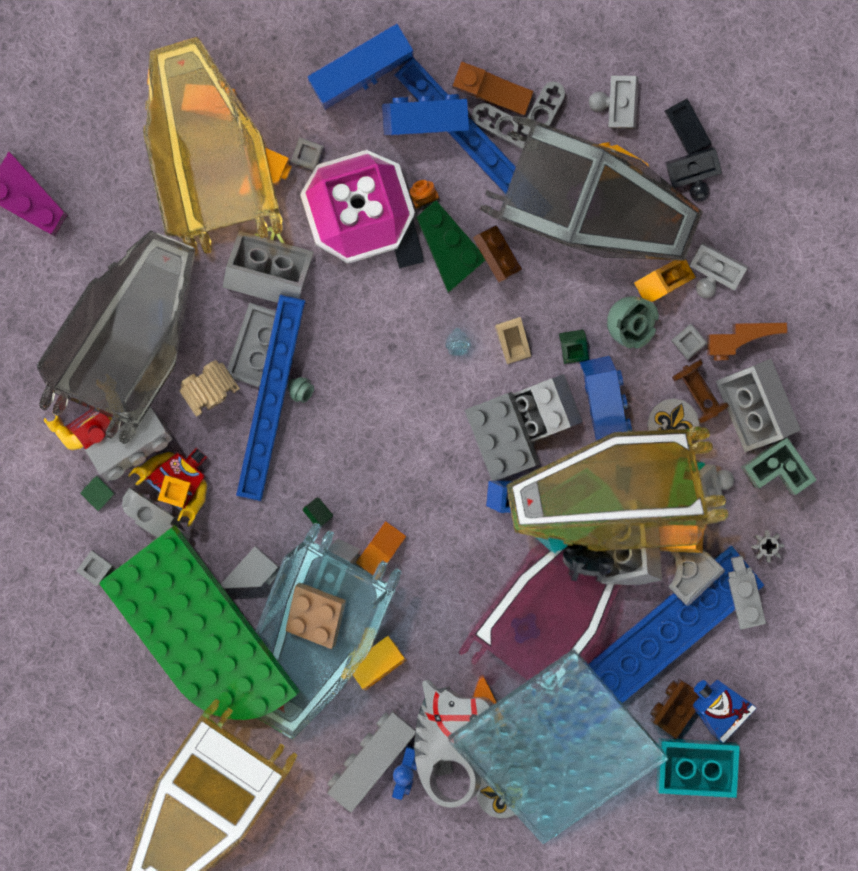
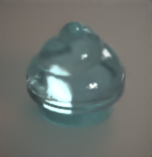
M455 328L448 335L445 347L451 355H465L469 352L471 340L460 328Z

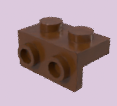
M497 225L473 237L498 282L504 281L522 270Z
M680 678L677 682L672 681L664 692L667 695L662 703L657 702L650 712V715L653 716L650 721L676 739L695 713L693 704L699 698L694 692V688Z

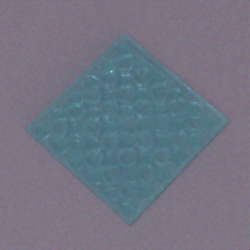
M575 649L569 651L448 736L449 743L542 844H545L668 760L665 751Z

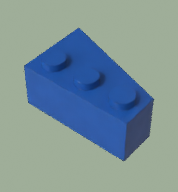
M459 94L444 95V100L434 101V96H418L419 102H408V97L393 98V103L382 104L384 135L469 130L467 99H460Z
M610 356L580 362L597 444L613 436H628V434H632L630 419H625L624 410L628 409L625 394L621 395L619 387L624 385L621 370H616Z

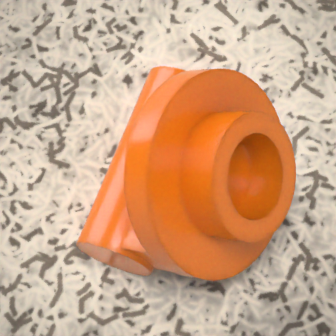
M419 180L413 184L409 191L415 208L439 199L435 186L431 181Z

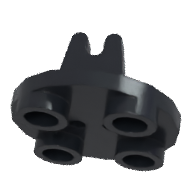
M570 543L563 552L562 559L563 563L569 568L568 575H571V581H577L580 573L596 576V582H602L603 575L610 573L614 568V559L606 552L607 548L599 543H594L591 546Z

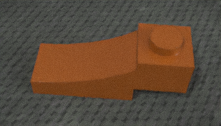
M462 61L452 89L525 116L533 94V90L502 79L484 69Z
M787 323L733 324V334L707 335V356H714V361L729 360V355H736V349L751 340L769 335L786 334Z

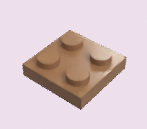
M299 582L294 589L285 631L332 649L336 646L346 600Z

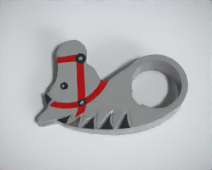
M424 680L422 685L425 698L418 713L414 742L417 772L423 787L434 802L444 807H458L472 800L478 793L481 785L479 767L460 740L459 735L461 732L469 729L473 723L482 724L490 721L495 716V706L486 697H463L451 690L450 686L438 689L430 680ZM452 760L459 762L467 769L470 776V788L462 799L448 798L439 790L436 783L439 763L442 764L444 761Z

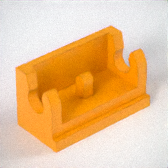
M387 636L346 667L361 688L367 690L406 662L407 659L394 641Z

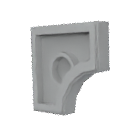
M704 549L703 553L671 552L676 561L677 570L669 588L688 607L725 570Z

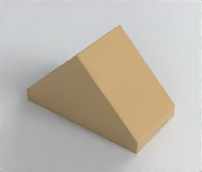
M521 317L495 325L507 364L531 357Z

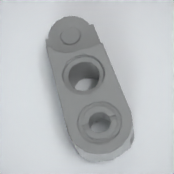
M128 488L122 497V507L129 517L136 520L135 523L157 538L176 525L186 540L189 541L191 536L178 527L182 521L181 519L178 521V517L135 489Z

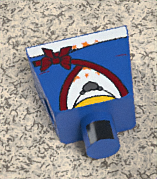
M702 680L694 688V692L699 698L694 702L693 708L708 731L723 744L757 709L752 703L719 680L714 681L711 686L707 681Z

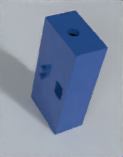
M395 24L307 76L317 98L326 110L361 88L367 90L369 88L368 84H377L378 78L412 59L413 49L399 25Z

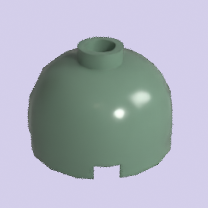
M637 296L621 298L614 303L607 317V328L611 337L617 343L627 348H642L655 335L656 329L653 327L655 320H659L657 307L651 301Z

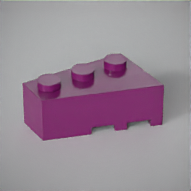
M8 151L0 165V206L55 237L68 214L21 164L15 155Z

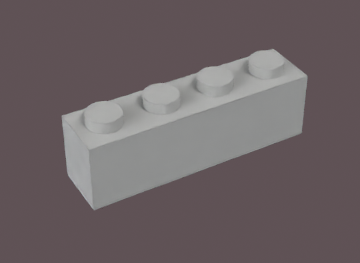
M392 711L389 715L385 712L376 723L379 728L372 735L369 732L360 742L362 749L357 755L352 752L343 763L346 766L345 770L340 775L336 772L327 783L330 787L327 794L349 812L356 808L415 735L416 729L395 711Z

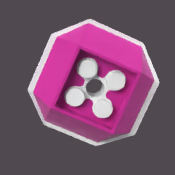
M368 150L318 164L300 194L315 244L348 264L398 249L415 215L400 165ZM355 198H360L364 201L365 205L360 209H355L351 206L350 202Z

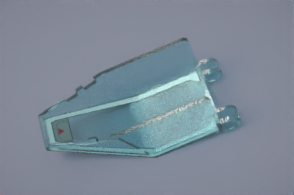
M317 523L311 527L303 542L285 555L255 631L300 690L295 697L281 707L257 719L292 740L343 689L370 652L401 576V570L396 568L392 571L386 583L380 580L387 568L388 563L385 561H381L373 576L327 550L334 536V533L331 531L324 535L320 545L316 544L314 541L321 528ZM299 582L346 600L336 646L332 649L285 631L294 589Z

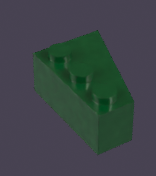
M435 200L416 218L447 294H449L486 260L478 247L438 201Z

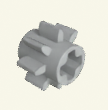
M765 530L763 537L755 534V538L758 541L757 544L751 545V548L758 550L756 558L759 559L765 555L766 562H770L773 555L780 558L778 550L784 547V544L777 541L780 535L775 534L773 537H770L769 530ZM766 539L774 544V547L769 549V553L762 549V544H766Z

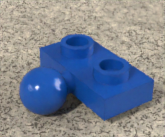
M407 746L402 765L396 767L393 772V779L396 785L392 797L399 800L403 799L404 794H410L414 777L413 770H417L413 746Z

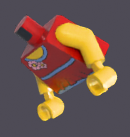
M105 376L107 379L105 385H102L99 381L96 382L97 388L106 395L105 399L66 426H64L57 412H52L55 416L53 421L48 422L44 418V422L50 431L56 432L57 437L69 450L81 448L86 450L93 444L101 442L104 437L119 428L122 418L118 417V415L125 413V410L117 392H115L117 385L108 376Z
M195 448L187 458L179 452L175 454L166 452L153 456L140 467H135L128 475L130 477L133 473L138 474L140 480L135 485H140L146 480L159 492L161 491L165 475L190 482L191 485L184 507L176 506L181 510L178 521L183 516L190 519L187 524L188 527L192 525L195 515L206 500L208 486L205 481L206 475L198 468L207 459V456L198 448Z

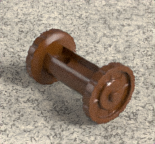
M701 359L689 366L685 365L682 367L683 370L672 376L673 381L683 380L703 412V415L698 419L700 424L712 417L716 418L720 412L730 406L727 401L718 403L700 374L698 368L703 364ZM707 399L712 401L710 408L704 406V401Z

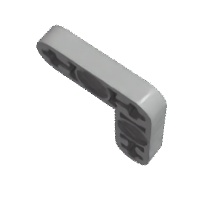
M558 82L547 83L543 87L525 123L486 103L479 104L473 109L472 120L478 127L524 151H534L538 148L541 141L535 140V144L530 143L529 146L524 145L525 140L518 136L517 141L512 139L517 133L518 126L524 128L520 133L526 136L534 133L536 124L548 129L564 99L565 90ZM555 87L558 89L557 94L560 95V98L552 100L550 106H555V109L552 111L548 106L539 104V102L543 100L546 103L549 97L546 90H552ZM484 109H487L488 116L495 119V114L500 115L501 117L496 121L495 129L489 127L492 122L487 119L480 122L479 115L476 114L477 111L482 112ZM537 110H545L548 113L549 118L546 123L539 124L534 120V113ZM505 120L512 122L514 125L513 132L508 135L502 134L499 130V124Z

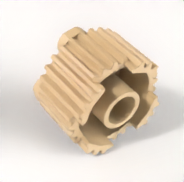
M214 360L203 368V373L200 376L196 377L195 374H192L181 382L180 386L182 389L179 391L196 417L202 414V408L207 407L210 410L223 402L228 391L232 390L235 393L240 389L223 362L219 364L217 360Z

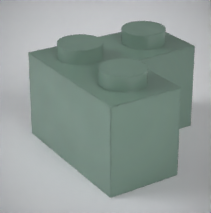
M787 437L778 440L741 466L755 488H761L779 476L792 495L798 494L817 480Z

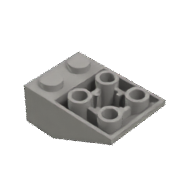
M564 374L513 394L531 442L583 422Z

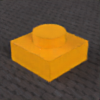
M165 475L158 500L183 508L191 483Z

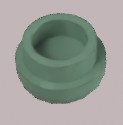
M306 377L291 379L287 383L290 397L296 402H307L314 392V385Z

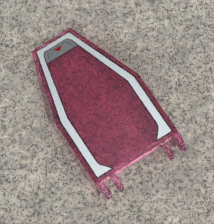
M598 526L590 530L587 535L576 539L572 543L588 546L599 543ZM542 543L536 545L527 553L470 627L468 635L458 651L463 656L470 649L473 641L476 640L482 647L474 654L470 663L475 665L488 649L532 683L520 700L524 704L530 700L536 688L540 689L544 695L534 705L533 711L535 713L541 711L549 703L600 637L613 612L622 586L618 584H602L601 582H596V576L580 573L577 581H571V575H568L569 568L563 563L562 559L565 549L554 554Z

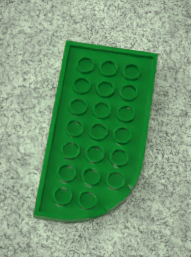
M176 525L100 581V586L175 686L189 701L202 710L226 719H254L273 712L300 692Z

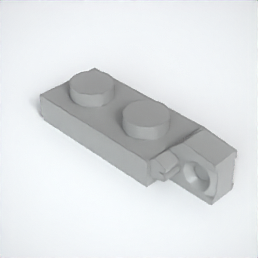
M743 556L732 557L731 562L734 571L728 572V583L740 630L766 624L752 568H745Z

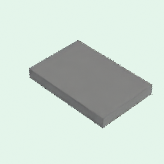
M249 302L227 368L233 379L260 387L276 311Z

